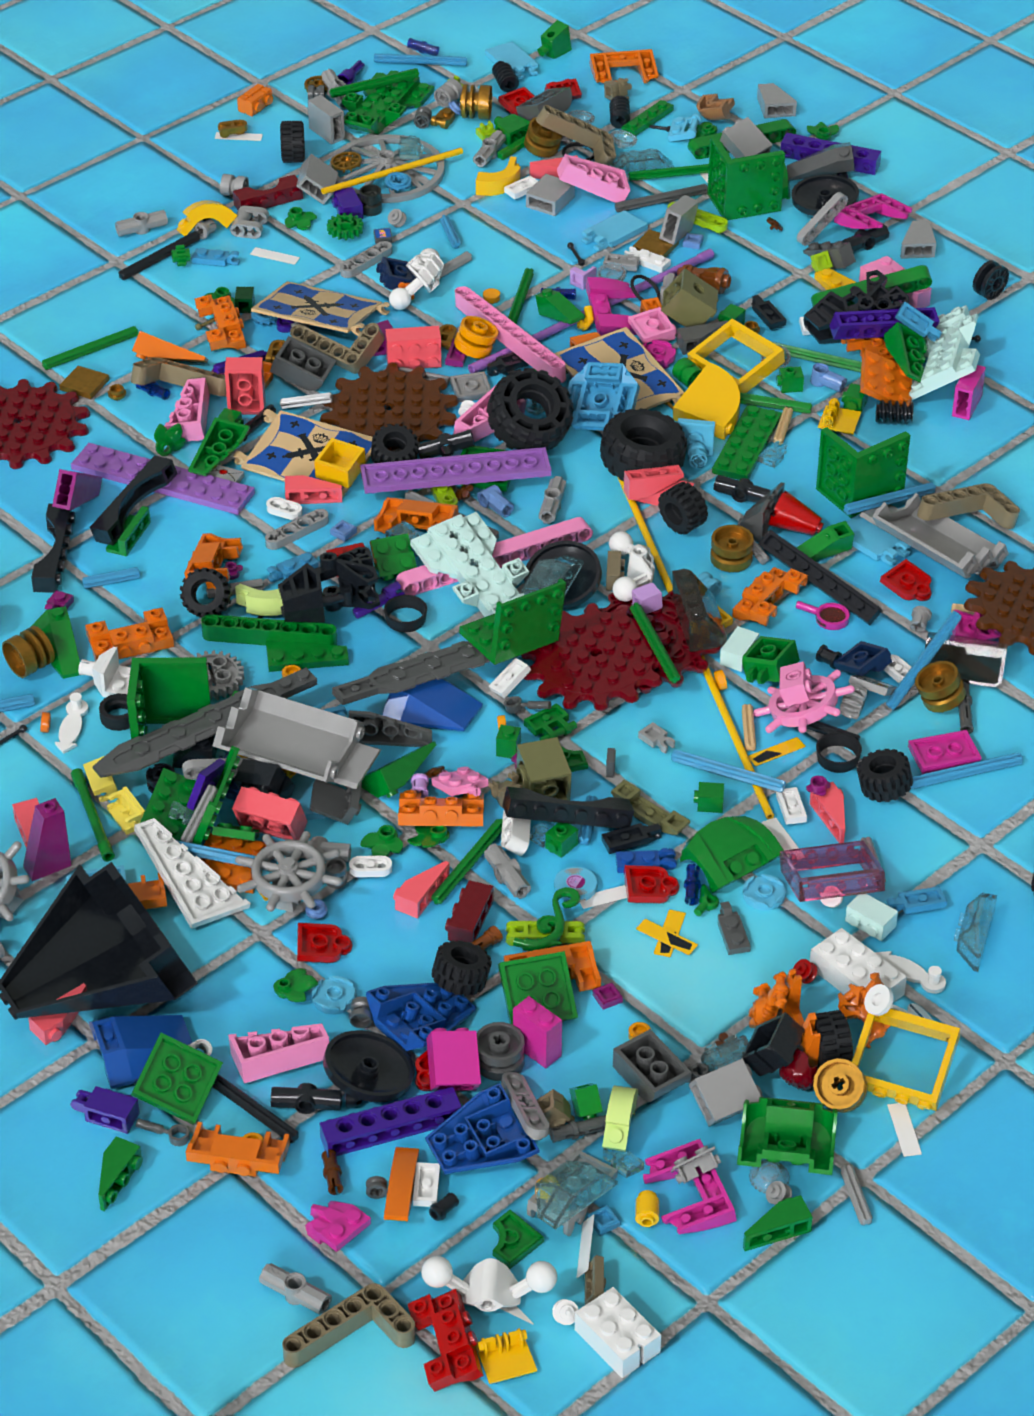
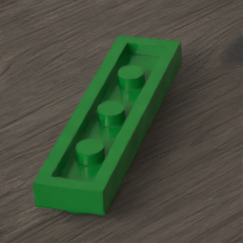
M660 100L621 127L622 133L632 137L637 136L649 128L650 125L655 124L674 111V105Z

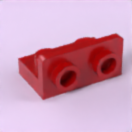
M576 78L565 79L560 82H550L546 84L544 90L570 87L572 100L582 96Z

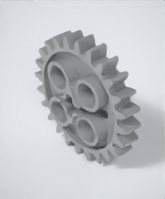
M215 650L211 654H208L207 651H204V655L197 653V657H207V667L210 665L215 686L212 685L208 669L210 700L212 697L219 700V696L227 698V693L232 695L234 690L239 691V686L243 685L245 678L244 667L241 666V661H237L236 656L231 658L230 653L223 655V651L216 654Z

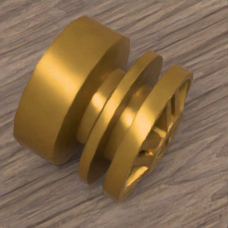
M473 84L471 85L470 92L469 85H463L460 95L462 118H467L468 111L472 119L474 118L475 111L478 112L479 119L491 118V85H480L479 92H476V87Z
M33 625L20 632V635H15L2 643V652L7 664L20 678H25L36 672L37 668L41 669L54 662L55 655L52 644L45 633L37 626Z

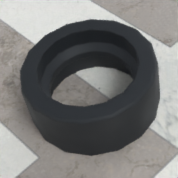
M117 693L109 695L101 701L99 706L100 720L106 728L117 731L130 728L128 713L119 716L108 714L114 709L122 708L128 710L127 694Z

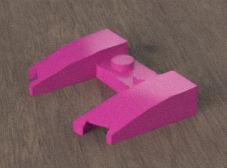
M881 193L845 206L834 218V223L852 229L883 228V223L867 215L876 212L892 218L907 219L909 213L912 212V208Z
M587 277L585 288L590 306L593 309L597 333L600 336L627 327L633 335H637L628 323L629 315L612 314L608 299L637 298L629 287V283L611 278Z
M701 1139L645 1159V1164L651 1167L650 1174H643L644 1183L648 1184L674 1179L675 1175L678 1174L677 1171L671 1173L672 1167L675 1166L674 1162L684 1156L687 1159L696 1156L695 1151L704 1147ZM699 1166L695 1168L699 1176L692 1180L702 1201L661 1216L664 1224L671 1223L678 1228V1234L704 1231L737 1221L735 1209L715 1168L704 1174Z

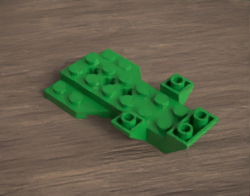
M391 70L387 75L397 73L398 71ZM376 73L372 78L385 76V74ZM420 77L364 90L363 94L365 97L367 96L364 101L363 95L349 92L341 100L342 104L349 111L344 116V124L351 129L379 135L385 127L398 119L407 107H421L434 93V86L420 83Z

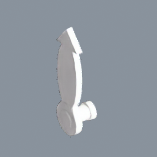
M77 692L70 695V702L66 705V713L68 715L64 718L59 728V742H55V745L63 754L77 747L75 742L82 731L81 717L85 716L89 709L87 702L82 700V695Z
M892 951L875 952L907 977L906 981L920 983L922 988L928 993L937 994L944 991L946 979L941 975L942 970L940 967L931 966L927 973L913 961L891 955Z

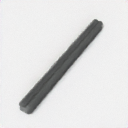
M701 184L615 203L616 212L627 211L679 200L684 195L692 197L706 194L708 186Z

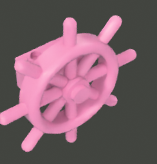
M804 661L780 667L779 688L770 686L767 689V692L772 695L768 706L753 710V714L755 717L767 714L772 715L774 720L766 726L765 730L767 733H772L780 725L798 727L800 733H805L807 725L821 720L828 714L836 717L839 716L841 711L835 708L838 697L853 693L855 688L849 685L836 689L834 681L841 676L840 670H834L825 677L812 675L810 668L806 669Z

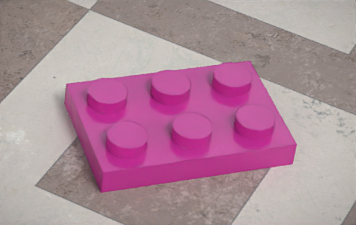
M967 730L908 740V748L922 774L981 761V755Z

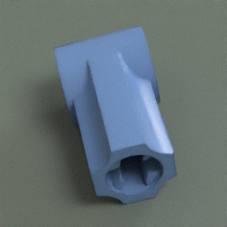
M816 363L812 368L810 382L816 387L826 386L841 393L844 390L847 379L829 371L826 364Z
M492 485L477 494L478 501L482 507L486 508L489 506L504 518L510 516L514 510V505L502 496L501 490L496 485Z

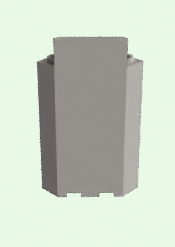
M917 493L912 498H909L902 508L898 509L884 502L881 507L863 511L859 515L966 579L970 578L971 574L974 573L979 575L980 571L985 567L993 570L997 569L1009 554L1004 543L999 541L995 545L948 517L931 521L920 519L917 516L921 499Z
M247 687L244 689L240 707H231L226 727L218 726L212 745L226 751H230L231 747L234 746L240 749L238 755L261 762L278 764L283 769L324 782H334L353 789L358 788L381 752V749L359 743L365 733L364 722Z

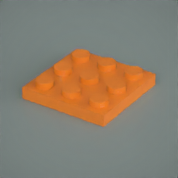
M865 350L862 353L860 392L877 400H884L885 403L891 400L892 405H894L895 401H898L901 406L902 402L906 401L908 407L912 401V397L909 395L912 389V379L905 375L896 362Z
M212 833L209 834L207 841L204 843L205 846L255 856L266 847L263 841L212 835ZM200 858L220 876V879L228 887L232 886L236 891L238 885L252 880L251 868ZM254 888V889H251V890H249V891H246L245 893H251V894H253L254 891H255V888Z

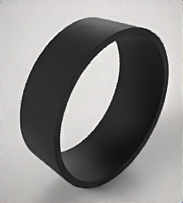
M413 595L393 597L384 606L386 622L395 631L412 632L418 630L425 623L427 605L421 598ZM400 608H413L422 614L420 618L410 622L396 621L389 617L393 611Z
M840 732L829 733L822 736L816 744L817 760L828 771L836 773L848 772L857 766L862 747L860 742L849 734ZM830 746H843L852 750L856 757L847 762H834L823 757L821 752Z

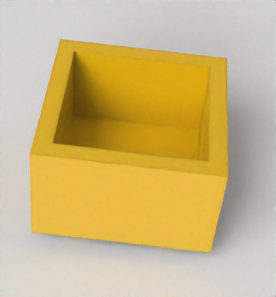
M331 438L314 461L315 477L349 488L361 472L360 465L366 464L365 448Z

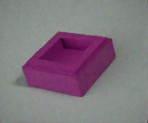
M613 982L593 989L592 995L603 1010L623 1002V997Z

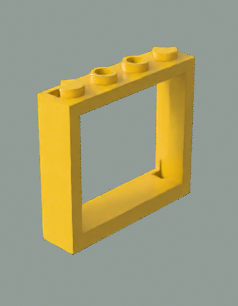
M734 319L729 320L687 353L688 358L703 370L709 362L704 358L730 337H733L766 357L739 380L733 377L740 393H747L785 363L784 349Z
M890 1009L882 1016L868 1013L852 1059V1063L858 1068L874 1021L948 1042L931 1095L865 1075L868 1085L867 1091L872 1092L873 1095L880 1098L890 1097L904 1105L908 1103L917 1105L921 1110L925 1108L937 1111L960 1039V1028L895 1009Z

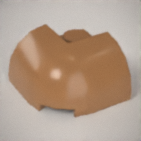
M718 94L702 95L696 107L700 115L707 120H728L731 118L730 111L735 102L734 98L719 99Z

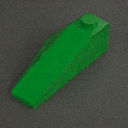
M897 322L884 334L885 346L905 375L920 383L924 372L923 363L926 360L924 354L927 352L925 337L923 338L909 327Z
M215 417L188 472L207 476L244 441L250 426Z
M66 606L46 610L33 625L39 627L52 644L55 655L54 662L51 663L52 667L63 679L80 676L78 672L80 660Z
M434 741L366 774L362 780L361 788L377 798L384 795L389 798L399 793L397 789L408 782L434 749L436 742Z

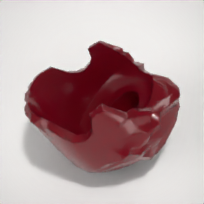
M796 1049L792 1063L787 1067H781L779 1074L788 1085H792L798 1090L806 1091L812 1088L814 1076L818 1068L817 1066L810 1067L808 1055Z

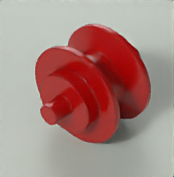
M807 959L799 960L793 967V969H796V975H801L802 983H811L817 976V966Z

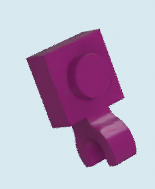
M56 590L46 601L45 609L49 610L65 606L68 609L74 602V597L71 594Z

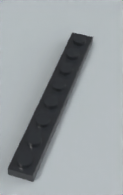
M772 530L758 543L763 550L788 568L808 575L807 581L837 603L845 606L851 613L869 626L882 612V609Z

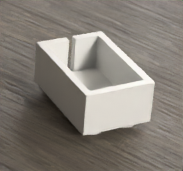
M614 1287L575 1312L574 1330L621 1378L639 1368L640 1362L644 1364L660 1353L661 1334Z

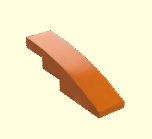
M395 1148L384 1220L408 1221L413 1200L416 1163H418L419 1149Z

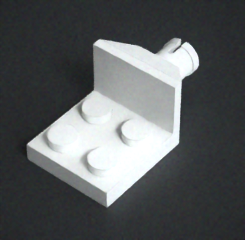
M112 647L99 655L97 661L81 660L78 669L79 675L92 676L94 684L102 697H108L117 693H128L131 667L119 665L117 647Z

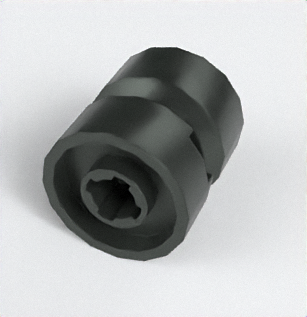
M373 184L362 186L359 190L360 201L363 204V215L376 216L382 211V202L380 201L381 188Z

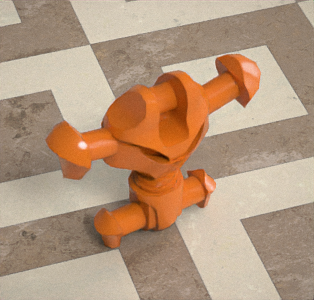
M784 971L774 975L773 978L776 980V984L771 990L767 983L754 987L753 994L759 996V998L753 1002V1006L749 1009V1017L752 1018L749 1021V1027L756 1028L757 1025L775 1018L779 1009L786 1008V997L789 989L785 984L787 975Z
M874 972L870 974L872 980L866 987L849 984L850 990L843 995L840 992L838 994V1008L847 1020L858 1018L859 1020L862 1019V1022L865 1024L868 1015L864 1005L866 994L871 987L877 984L884 985L879 973ZM874 1021L866 1047L871 1048L869 1044L876 1038L884 1037L890 1025Z

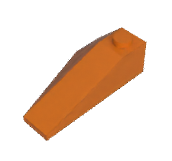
M142 331L139 332L132 349L133 352L137 353L136 357L142 360L158 357L170 361L208 362V359L202 355Z

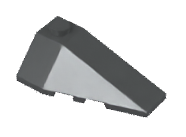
M850 142L831 145L787 165L789 181L815 175L854 171V158Z
M781 482L748 509L744 517L738 521L739 526L745 527L753 534L756 542H760L764 538L770 526L768 525L771 515L774 516V508L784 492L785 483Z
M349 711V718L365 723V733L359 743L422 747L432 742V730L373 712Z

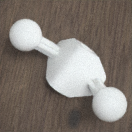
M426 248L407 263V268L416 279L405 288H396L390 293L389 302L394 309H406L411 303V296L422 286L430 293L440 284L439 279L444 263L435 249Z
M619 531L610 537L609 548L611 551H621V556L629 554L627 577H620L614 582L613 594L618 600L627 602L632 600L633 589L652 583L655 571L654 556L651 554L649 547L640 544L633 545L632 537L626 532Z
M441 1256L430 1257L424 1262L421 1269L422 1278L428 1286L441 1288L446 1285L452 1290L456 1289L462 1297L463 1304L475 1306L485 1312H493L501 1307H515L520 1304L521 1296L532 1290L538 1293H546L552 1290L557 1282L556 1269L546 1261L533 1263L526 1272V1278L520 1282L516 1280L505 1264L493 1258L484 1259L477 1263L464 1280L453 1274L452 1265L446 1258Z

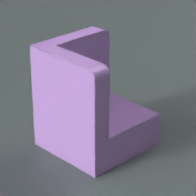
M574 266L570 269V284L582 290L586 289L587 277H596L597 268L592 266L587 271H583Z
M654 583L632 590V604L634 605L637 602L642 606L646 614L654 612L663 607L662 592Z

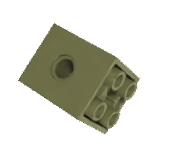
M684 268L664 290L661 311L684 327L706 324L707 320L710 317L712 318L717 312L718 290Z
M558 737L518 744L516 773L519 775L518 782L522 785V788H527L549 797L570 801L572 773Z

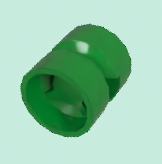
M681 358L675 363L672 374L688 388L702 369L689 358Z

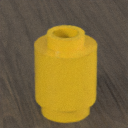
M650 1190L640 1192L635 1201V1221L643 1227H651L659 1222V1198L655 1192Z

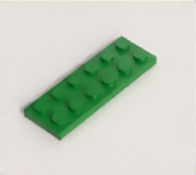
M747 405L714 463L712 473L737 480L742 478L749 479L778 426L782 412Z

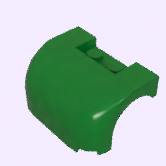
M759 1097V1102L749 1103V1100L746 1099L743 1104L737 1165L761 1167L762 1159H767V1161L774 1163L789 1161L794 1165L808 1163V1173L832 1175L837 1109H833V1111L823 1108L824 1104Z

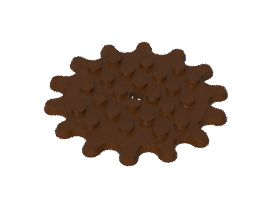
M391 362L387 365L386 370L373 372L367 366L361 367L358 372L359 378L356 380L337 379L335 387L341 392L332 394V403L322 404L333 410L323 413L320 417V422L371 437L375 435L377 430H380V427H387V424L392 426L399 424L401 427L405 425L407 429L413 431V434H416L418 444H420L424 440H435L439 435L443 434L439 427L455 425L456 415L446 410L457 406L459 400L456 395L441 393L447 388V382L444 378L426 380L424 379L426 371L423 367L419 366L411 372L399 371L398 365ZM388 447L387 449L394 451L399 447Z
M1008 561L1004 565V572H997L989 567L983 568L979 576L985 582L969 581L965 586V590L976 595L977 598L967 599L964 603V608L982 615L975 623L978 629L999 631L1001 633L999 637L1000 644L1011 646L1016 642L1024 643L1028 646L1029 653L1034 655V567L1033 569H1023L1016 562Z

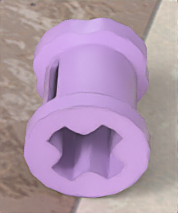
M423 773L414 774L411 777L412 788L410 790L421 793V798L428 797L427 786L429 785V777Z

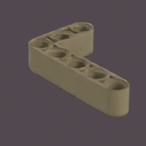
M544 105L536 117L537 123L541 126L592 148L595 162L611 166L615 160L614 141L608 132L549 105Z
M376 323L367 324L350 348L300 324L293 326L290 330L292 338L337 360L335 365L354 374H357L361 367L368 364L385 339L382 330Z
M151 357L133 364L131 383L146 385L161 380L184 387L188 379L206 378L209 394L226 396L225 375L158 357Z
M983 483L925 495L921 499L917 516L922 520L931 521L983 510L1003 528L1013 529L1016 525L1020 509L995 486Z
M372 1283L288 1335L282 1342L284 1362L288 1367H300L372 1320L396 1346L408 1348L415 1342V1321L383 1286Z

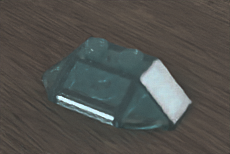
M657 149L620 152L610 165L611 167L625 170L627 178H629V172L674 167L673 162Z
M568 555L539 560L521 592L526 595L556 584L559 579H563L566 582V594L583 566L584 561Z
M981 893L967 905L965 913L960 914L958 925L961 926V929L956 928L954 941L958 942L956 951L976 972L979 971L997 901V895Z
M566 1161L536 1183L537 1217L556 1230L615 1187L618 1181L588 1162Z

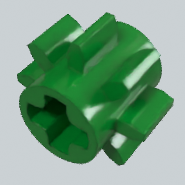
M176 245L175 250H171L172 262H177V266H186V262L190 261L189 248L185 249L184 245Z

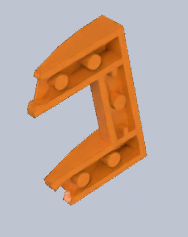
M652 49L590 54L589 64L596 83L612 80L609 69L611 67L638 66L644 84L659 76Z
M790 969L785 978V984L789 989L786 997V1008L779 1009L777 1016L786 1012L805 1029L801 1037L802 1042L796 1049L808 1055L809 1066L813 1068L818 1066L821 1035L815 1031L817 1019L815 1012L809 1013L804 1022L799 1009L802 977L801 975H796V969Z

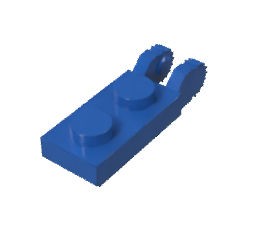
M663 848L660 851L616 852L617 872L624 873L625 865L659 866L665 870L674 869L677 867V862L674 859L676 852L672 848Z

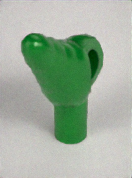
M705 884L701 885L700 904L695 908L694 913L697 916H701L706 910L716 909L719 905V899L711 894Z

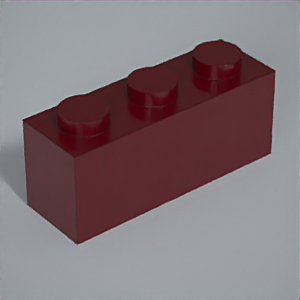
M469 880L466 887L461 889L459 902L454 904L452 917L447 919L445 925L449 941L461 940L471 943L477 939L494 901V886Z

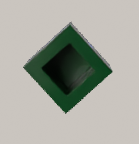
M236 287L235 307H238L239 313H252L251 308L255 304L254 287Z

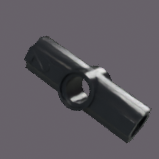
M883 224V228H872L867 231L859 229L854 236L846 238L842 242H850L853 252L862 248L870 250L874 247L875 243L889 238L890 232L887 226Z
M467 430L453 435L443 433L435 440L418 444L420 459L433 458L440 455L442 457L452 456L454 451L475 446L472 432Z
M721 475L716 477L713 488L715 491L731 495L735 501L741 503L746 500L757 503L771 491L755 486L747 478H742L738 481Z
M302 1083L298 1088L272 1087L271 1107L295 1108L302 1114L313 1113L315 1109L341 1110V1090L317 1089L311 1083Z

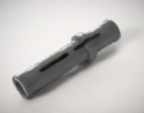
M963 682L966 687V696L958 705L960 731L967 730L970 734L973 732L972 697L969 692V684Z
M606 1115L578 1122L573 1120L569 1121L566 1125L549 1128L550 1138L555 1143L570 1138L575 1140L579 1136L604 1131Z

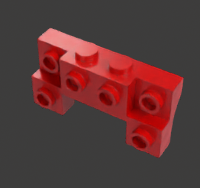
M456 1289L434 1299L428 1294L408 1303L409 1312L415 1321L417 1330L419 1331L432 1324L435 1330L441 1356L423 1364L428 1384L434 1392L455 1383L474 1381L484 1376L475 1347L478 1345V1340L475 1333L470 1329V1325L473 1324L468 1311H465L462 1297Z

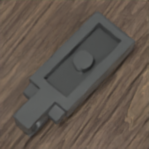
M729 901L721 902V914H718V927L728 955L750 952L751 946L740 916L737 912H732Z

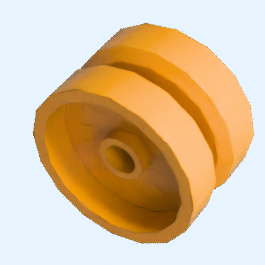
M466 316L460 323L459 331L454 339V345L467 356L483 359L490 356L499 331L495 325L486 319L477 316Z

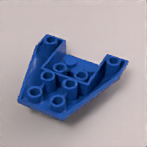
M443 678L416 685L415 688L399 693H389L382 715L420 727L464 731L480 711L483 704Z
M437 983L389 985L366 992L375 1026L388 1038L401 1045L406 1051L427 1046L426 1038L434 1029L445 1028L447 1031H453L476 1010V1006L463 995L448 992L446 989L439 987Z
M182 1015L108 1016L89 1021L94 1041L97 1040L104 1060L105 1074L111 1089L137 1082L160 1033L166 1034L186 1045L192 1043Z
M500 1083L476 1094L425 1137L444 1174L516 1163L540 1153L535 1141L524 1132L514 1115L510 1099Z

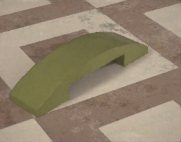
M625 779L611 790L614 798L630 800L635 818L648 826L658 823L663 833L678 835L690 824L689 819L673 810L669 814L640 796L641 789Z

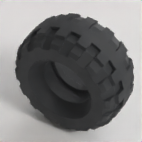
M534 368L512 371L497 383L491 393L487 405L489 425L492 430L494 429L496 438L499 441H504L506 447L511 450L513 448L521 450L546 447V450H551L563 440L571 426L574 407L572 400L569 399V391L566 387H562L561 381L556 376L554 378L551 377L547 371H535ZM531 399L536 401L543 407L546 418L533 419L526 416L519 409L517 400Z
M629 409L614 415V418H611L605 425L600 444V457L608 471L613 476L619 477V480L624 481V471L679 465L680 468L683 467L687 449V438H685V433L680 424L674 422V419L670 416L663 415L655 410Z

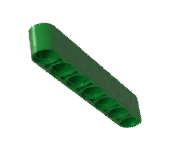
M787 119L756 125L772 144L782 142L786 133L796 134V129ZM722 133L694 138L689 141L687 147L696 159L709 158L710 137L717 136L720 141Z
M925 265L885 275L887 277L885 288L888 291L897 285L907 294L926 289L932 284L929 269ZM879 277L871 278L870 280L878 281ZM867 280L818 292L811 297L812 306H815L830 291L840 297H844L850 293L851 287L857 286L864 293H867ZM852 300L847 303L848 306L855 304Z
M206 615L201 619L202 637L207 641L266 645V640L337 645L336 627L328 623L285 622L284 620L224 615Z

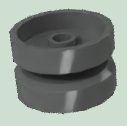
M493 1022L483 1026L477 1032L480 1074L487 1079L501 1081L502 1075L506 1072L520 1073L524 1067L525 1051L524 1035L520 1029L505 1022Z

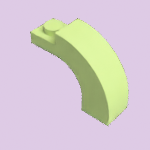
M243 584L235 586L236 604L246 607V613L260 616L282 615L280 607L283 604L278 589L263 591Z
M613 1086L605 1120L603 1149L626 1152L632 1114H635L637 1088Z

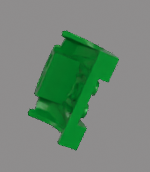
M732 816L710 822L695 833L686 842L682 850L680 862L686 859L694 861L703 870L709 883L710 891L713 894L779 858L785 851L771 831L762 823L746 816Z

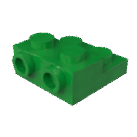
M408 533L370 541L378 579L383 578L384 581L393 580L400 573L417 568Z

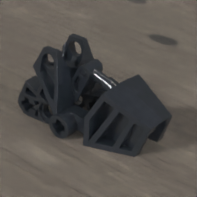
M880 271L866 272L867 293H864L857 286L851 287L850 293L844 297H840L830 291L804 315V326L819 344L841 343V339H833L829 327L835 312L900 309L904 302L909 304L908 295L897 285L888 291L885 288L887 277ZM876 275L879 277V280L871 281L869 278ZM851 300L855 303L850 306L847 305V303Z
M367 547L355 548L338 557L333 552L323 553L319 556L320 567L314 569L306 563L278 584L283 604L280 608L285 622L325 623L324 607L325 610L334 612L342 607L373 609L380 605L379 595L375 591V583L378 582L376 568L373 566L370 549ZM339 576V587L328 586L322 592V581Z

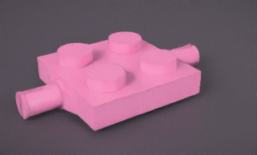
M459 767L454 772H448L444 769L442 773H439V776L431 778L432 786L452 797L465 793L477 797L481 794L480 788L487 787L489 784L487 777L469 767Z

